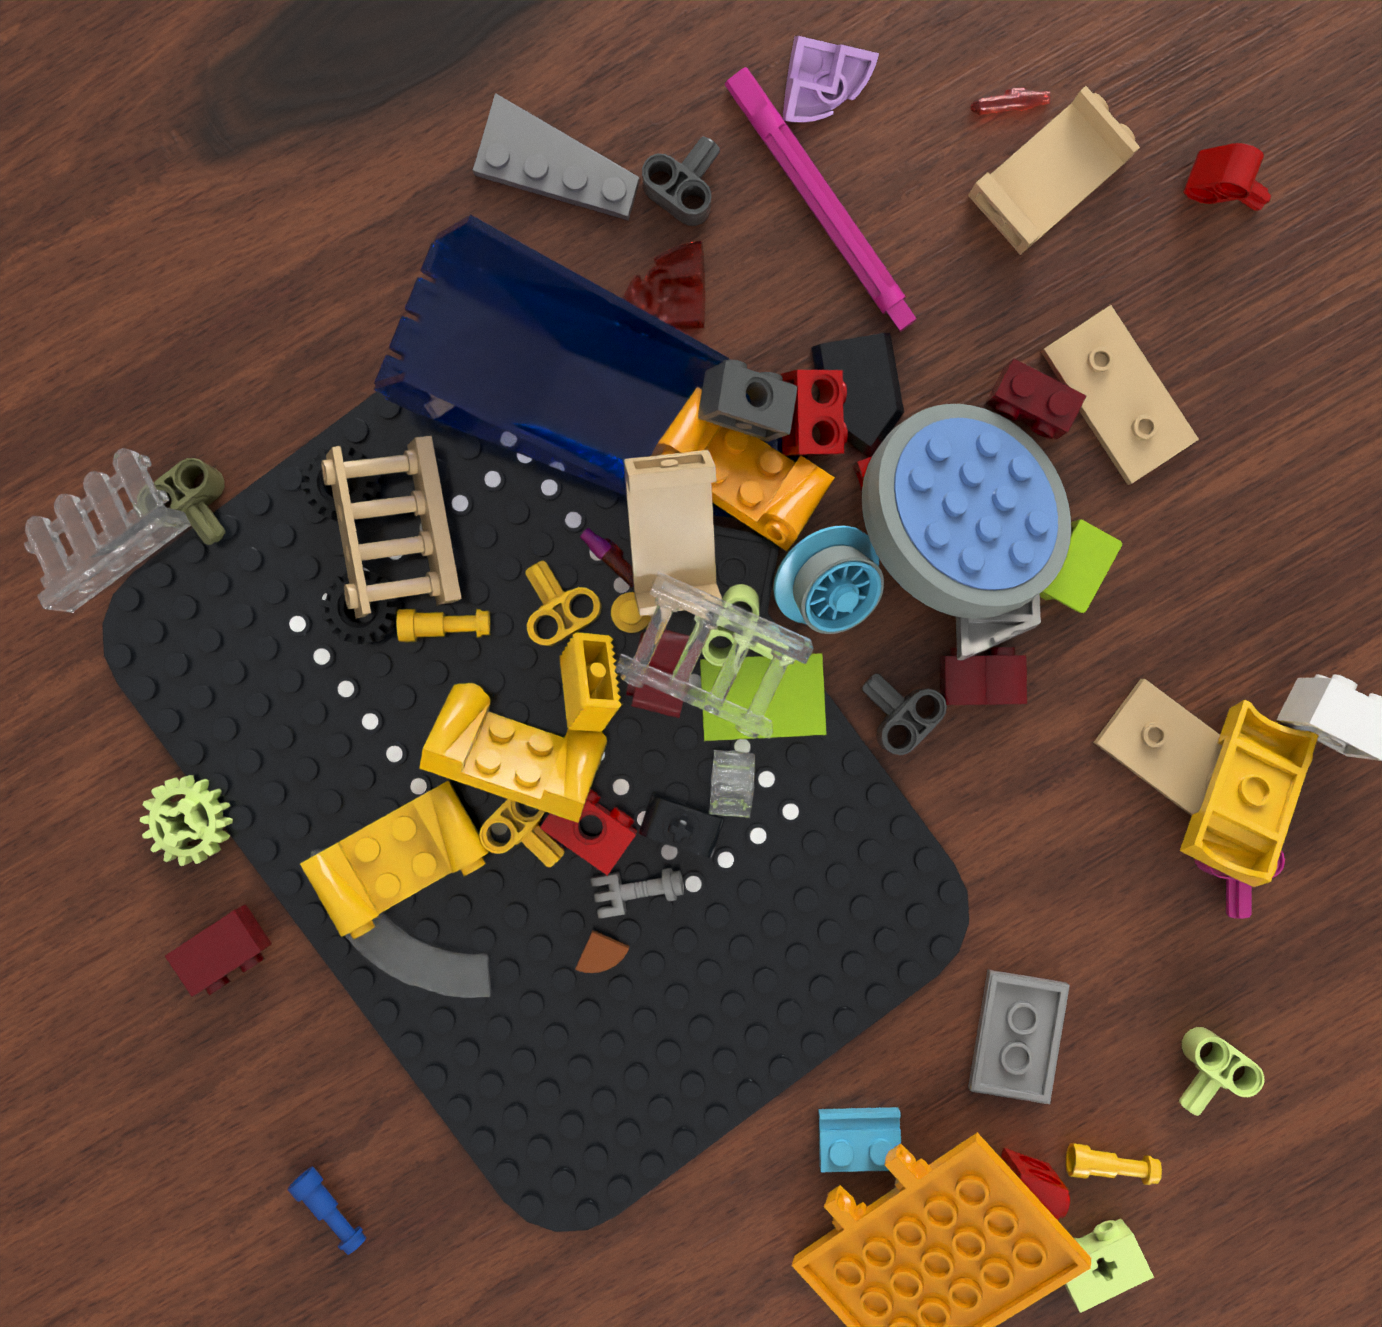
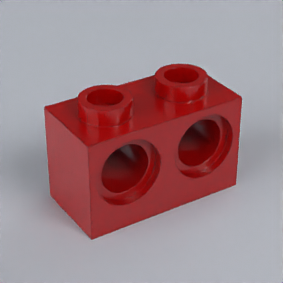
M794 370L782 373V381L798 386L791 431L789 435L782 437V454L785 456L844 454L848 430L844 423L843 404L847 398V387L843 381V370ZM813 383L820 391L818 402L813 399L811 394ZM814 425L819 428L821 433L818 444L812 436Z
M1003 1148L1000 1158L1058 1221L1060 1218L1063 1219L1070 1206L1069 1190L1050 1164Z

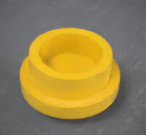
M634 592L620 595L614 601L611 608V617L614 624L620 630L627 633H636L647 627L652 617L649 615H639Z

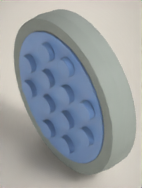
M943 404L924 409L896 426L877 448L867 466L862 487V510L870 542L890 575L902 588L925 605L948 615L961 618L981 619L999 616L1032 601L1051 584L1061 570L1067 557L1071 538L1070 508L1062 481L1055 467L1040 446L1020 427L997 413L965 404Z

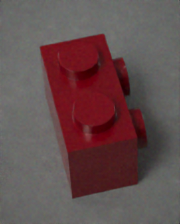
M1013 358L1002 369L985 404L995 408L994 411L998 415L1008 420H1018L1030 426V430L1046 439L1054 438L1057 440L1069 432L1087 396Z
M244 904L165 955V958L191 997L204 989L208 995H211L231 982L227 974L237 967H240L244 973L263 961L265 958L261 951L272 945L247 905Z

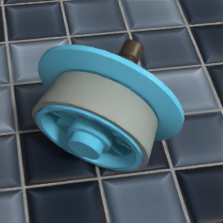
M851 526L827 527L808 535L797 543L781 562L774 580V597L779 609L785 616L795 622L807 624L816 632L835 634L857 626L874 611L884 590V577L879 568V557L870 542L869 536L862 530Z

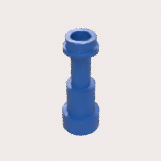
M312 1166L297 1177L287 1190L297 1202L302 1200L318 1221L323 1219L341 1240L338 1248L349 1255L366 1240V1236L363 1234V1229L360 1226L354 1229L336 1208L338 1202L321 1183L323 1177Z

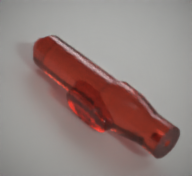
M1025 87L1011 88L1006 90L1004 95L977 98V101L971 104L970 109L978 115L1032 109L1040 105L1050 104L1049 90L1028 91Z

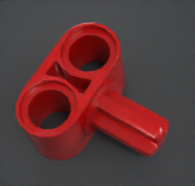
M1232 143L1203 149L1196 156L1183 192L1188 198L1204 204L1239 200L1252 210H1262L1264 205L1269 203L1271 199L1268 188L1255 180L1264 154L1258 148L1243 143Z

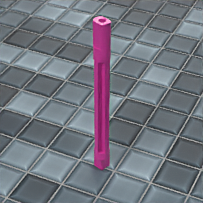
M747 67L742 68L726 81L725 87L882 314L887 313L899 332H902L917 321V318L904 301L906 296Z

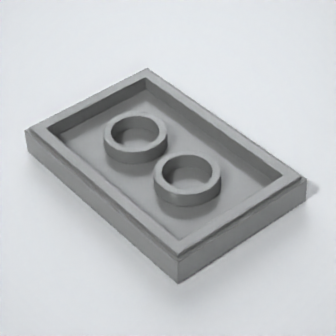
M987 969L968 1084L971 1092L1050 1104L1070 986L1068 983Z

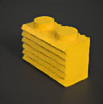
M575 633L573 638H570V642L567 643L565 650L562 651V655H559L567 727L570 730L602 732L622 705L619 702L621 696L618 695L620 689L617 685L619 682L616 680L618 674L615 673L617 669L614 665L616 660L613 658L615 653L612 651L614 646L611 644L613 638L609 635Z

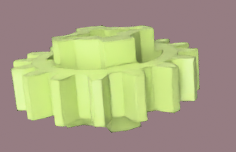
M193 775L182 777L180 781L177 777L165 781V786H158L151 790L155 798L143 802V806L150 810V813L140 817V822L149 824L150 830L143 833L142 836L143 838H154L155 843L150 850L154 853L163 849L165 851V862L178 857L180 866L187 865L192 860L198 864L207 860L208 855L212 856L221 850L218 843L229 839L230 835L222 829L233 823V819L223 817V811L228 809L230 804L229 802H218L217 798L222 792L220 788L210 792L207 790L209 780L203 779L195 783ZM178 794L186 795L185 798L181 799L180 801H170L174 796ZM200 838L203 840L197 846H187L188 842L193 839L197 840Z

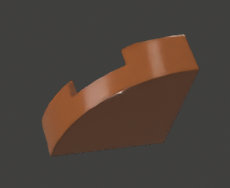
M592 930L575 970L584 973H599L609 970L625 957L630 946Z

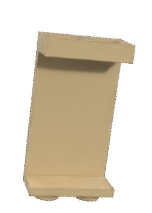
M1085 86L1067 108L993 173L989 174L987 172L979 179L968 196L1015 250L1022 255L1123 166L1140 147L1135 142V136L1130 128L1124 124H1119L1111 115L1106 101L1099 94L1092 93Z
M709 450L624 459L634 596L639 615L661 617L674 611L690 610L702 612L711 607L722 606V597L716 584L711 484L716 482V465Z

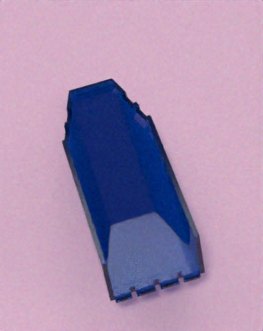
M472 215L439 232L434 241L436 243H431L420 269L424 275L432 278L433 281L430 282L418 277L404 309L418 318L414 321L408 317L401 316L389 345L391 351L402 357L398 360L392 356L385 355L374 382V390L386 395V400L409 411L626 495L624 459L651 456L655 446L697 387L703 388L705 371L729 358ZM746 393V398L748 402L751 404L750 397ZM782 437L771 441L762 440L782 453ZM800 456L787 457L796 462ZM712 503L713 516L735 518Z

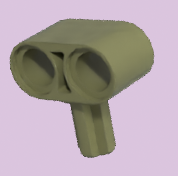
M186 458L144 490L140 499L141 508L148 517L171 527H179L189 521L202 541L207 545H211L220 541L225 534V529L208 507L222 494L225 487L224 478L217 469L196 458ZM204 473L202 484L194 488L196 477ZM171 498L172 504L167 512L163 513L162 507L164 502Z

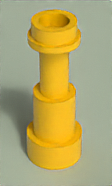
M398 609L396 625L399 642H416L417 637H445L446 632L476 631L477 638L482 635H490L491 631L490 612L481 611V609H476V615L445 616L444 612L416 613V609Z
M1070 1143L1066 1152V1171L1069 1177L1087 1179L1089 1175L1115 1178L1116 1175L1139 1177L1144 1185L1158 1184L1161 1180L1162 1166L1160 1160L1145 1155L1142 1161L1118 1158L1116 1153L1091 1150L1088 1145Z

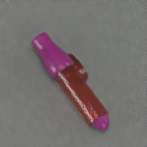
M588 527L580 535V538L598 559H601L630 587H634L632 566L622 557L623 551L612 540L598 536Z

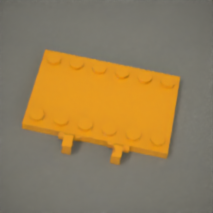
M977 1132L929 1165L922 1158L916 1161L915 1157L901 1143L888 1151L885 1166L897 1178L895 1182L896 1187L869 1206H866L864 1202L856 1205L854 1197L841 1185L827 1194L828 1197L824 1208L832 1215V1224L835 1229L796 1254L791 1265L847 1327H996L1091 1269V1257Z

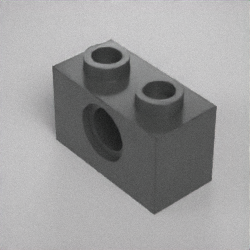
M724 360L721 364L705 371L698 418L765 441H771L790 434L798 386L782 381L783 377L779 374L772 372L759 373L747 369V364L742 361ZM746 393L750 397L751 404L748 402L746 398Z

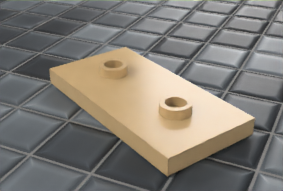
M1112 305L1041 351L1061 383L1087 396L1079 411L1127 485L1134 483L1199 440Z
M1146 679L1139 680L1093 742L1191 816L1200 811L1222 745L1218 744L1220 734Z

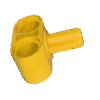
M545 561L537 562L525 571L526 577L543 604L529 617L527 622V632L535 643L544 646L556 645L594 623L599 618L602 604L599 597L592 590L578 587L564 592ZM581 595L589 596L594 604L592 613L585 618H577L571 609L573 600ZM545 616H552L558 624L556 635L550 639L541 638L536 630L538 621Z
M507 799L485 821L480 830L481 843L491 853H505L514 845L517 846L522 842L546 867H552L565 853L564 849L549 834L540 829L539 823L543 820L542 817L546 813L545 811L539 810L535 814H527L522 811L519 802ZM500 822L509 827L511 838L508 842L499 843L492 838L490 830L493 823Z

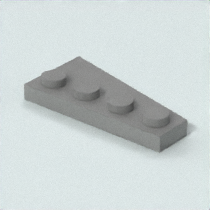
M495 93L473 168L475 176L629 221L640 183L638 176Z

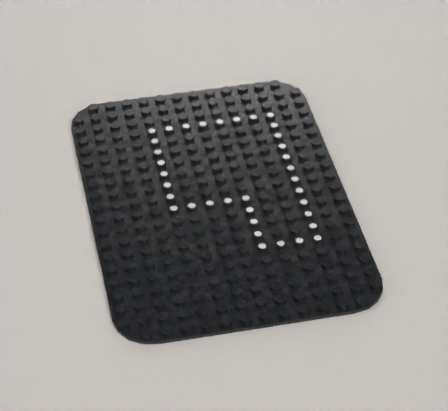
M518 316L491 317L457 331L213 512L225 529V534L220 541L207 545L192 528L136 569L113 594L102 624L104 657L119 687L186 776L193 775L195 783L203 779L209 780L207 789L209 792L221 789L222 792L217 798L218 802H229L230 807L223 811V817L233 819V823L225 826V829L502 1200L526 1222L555 1232L584 1231L619 1215L936 978L960 951L969 925L968 891L954 862L825 689L827 735L704 741L700 659H705L702 652L703 635L716 609L710 608L702 612L683 610L670 612L661 617L652 616L647 627L636 633H627L620 630L614 624L611 617V608L614 601L624 593L634 592L624 459L651 455L573 350L554 332L544 325ZM432 436L462 599L454 603L436 606L435 596L431 597L429 593L397 598L398 601H401V608L398 609H416V613L444 612L445 616L476 615V609L489 611L490 635H482V637L477 638L476 631L446 632L445 637H417L416 642H399L395 622L393 632L384 636L385 639L379 642L363 645L342 641L337 638V634L331 633L327 628L329 624L327 621H323L322 614L325 613V607H321V600H326L327 594L324 593L326 587H331L334 584L332 580L335 577H342L345 575L344 572H347L339 524L336 520H331L318 514L312 509V505L306 502L304 499L306 493L301 490L300 482H305V477L301 475L302 469H308L310 464L306 461L310 456L313 458L319 455L316 452L321 448L328 450L330 445L341 447L346 445L361 452L367 458L373 459L404 455V451L408 450L407 445L415 437ZM406 471L380 474L378 483L381 484V492H377L376 498L387 499L411 496V492L415 491L413 475H408ZM356 478L347 479L350 496L356 488ZM326 485L328 493L333 497L332 486ZM414 512L354 521L358 544L415 537L419 535V532L423 531L420 515L416 516ZM588 527L612 546L602 559H598L580 538V535ZM421 552L362 561L363 570L379 574V576L386 578L390 582L426 577V573L430 572L428 557L423 556ZM545 561L564 592L578 587L592 590L599 597L602 604L601 614L594 623L577 633L609 635L613 638L611 644L614 646L612 651L615 653L613 656L616 660L614 665L617 667L615 673L618 674L616 680L619 682L617 685L620 689L618 695L621 696L619 702L622 705L602 731L607 737V744L590 789L601 797L598 803L611 812L616 807L629 815L634 820L632 827L637 830L636 836L610 873L620 872L623 885L662 878V869L672 868L673 871L680 870L684 884V895L677 896V900L667 901L665 894L626 900L627 912L624 915L598 918L597 909L612 906L611 900L595 902L594 893L609 890L608 884L592 886L591 877L603 875V872L556 839L554 840L564 849L565 853L552 867H546L520 842L505 853L496 854L489 851L488 854L482 857L486 864L466 876L462 874L461 870L450 873L383 911L372 920L375 927L360 937L353 939L350 933L341 937L300 863L448 780L452 783L465 810L480 834L481 827L507 798L419 769L423 746L453 685L465 683L477 684L490 697L491 702L488 712L565 738L568 727L559 655H562V651L565 650L567 643L570 642V638H573V635L553 646L537 644L529 637L527 632L529 617L543 604L526 577L525 571L533 564ZM581 595L573 600L571 609L577 618H585L592 613L594 604L589 596ZM376 601L369 602L371 613L365 617L356 618L354 609H348V607H346L347 614L351 620L358 624L366 623L376 613ZM768 612L767 618H758L756 625L787 640L788 648L785 655H799ZM552 616L542 617L537 623L536 630L538 635L543 639H550L555 636L558 631L557 621ZM652 626L700 638L679 718L631 706L633 697L626 695L631 671L640 673L644 658L636 656L641 633L650 634ZM717 636L711 640V643L718 648H726L732 644L724 636ZM745 646L737 658L759 657L763 655ZM651 794L663 796L725 818L712 858L693 854L639 834ZM519 803L522 811L527 814H535L539 811V809ZM546 812L544 814L543 820L539 823L540 826L550 813ZM588 815L580 821L581 830L588 836H597L603 830L602 822L596 816ZM493 823L490 830L492 838L499 843L508 842L511 838L509 827L504 823ZM592 930L630 946L625 957L609 970L599 973H584L575 970Z

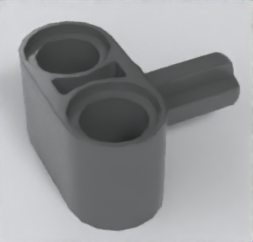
M703 136L682 163L666 154L657 153L651 155L645 160L642 167V181L645 194L683 224L697 226L704 223L710 214L711 191L701 177L719 155L720 148L712 139ZM661 171L668 173L671 180L664 185H657L650 180V177L654 173ZM694 195L700 197L704 204L694 210L686 208L682 201L686 197Z
M878 673L872 675L862 686V691L886 714V717L877 728L876 737L881 748L892 754L904 755L911 752L946 714V701L936 690L920 688L903 697ZM927 695L934 702V711L930 716L922 718L916 712V702L922 696ZM900 724L906 730V740L902 745L892 747L887 739L888 731L894 725Z

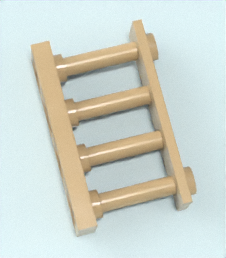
M432 436L415 437L407 445L408 450L404 451V455L343 462L341 446L332 447L326 454L327 460H322L321 462L325 485L332 486L349 584L344 585L345 601L348 609H354L356 618L365 617L370 614L369 602L425 593H429L431 597L435 596L436 606L454 603L462 599ZM405 471L408 475H413L415 491L411 492V496L351 503L347 484L348 478ZM414 512L416 516L420 515L423 531L419 532L418 536L358 544L354 522L356 519ZM420 552L423 556L428 557L430 572L426 573V577L366 585L362 565L364 560Z

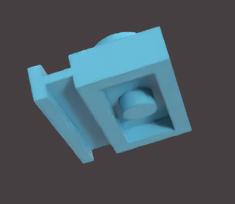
M898 1107L818 1109L819 1167L821 1172L889 1171L885 1166L886 1155L888 1151L901 1143V1113Z

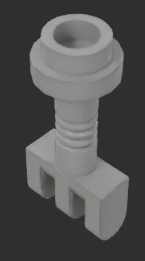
M672 868L662 869V878L623 885L620 872L609 873L608 876L603 874L591 877L592 886L608 884L609 890L594 893L595 902L609 900L612 902V906L597 909L598 918L624 915L627 912L626 900L665 894L667 901L677 900V896L684 895L680 870L673 871Z

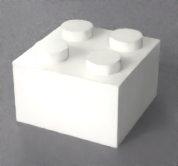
M1316 674L1314 678H1297L1276 719L1277 721L1293 729L1310 731L1319 735L1318 742L1345 756L1382 761V696L1373 693L1366 696L1356 691L1358 685L1355 682L1333 674L1332 678Z

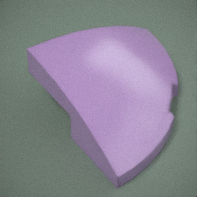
M794 36L786 82L783 120L810 122L833 115L834 111H831L832 109L839 106L846 99L854 100L866 86L876 66L879 53L846 45H835L802 36Z

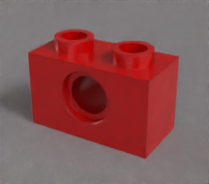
M590 789L578 823L550 813L540 826V829L608 876L636 836L637 830L632 827L634 820L629 815L616 807L610 812L598 803L601 797ZM588 815L598 817L603 825L602 832L597 836H588L583 833L580 827V821L583 817Z

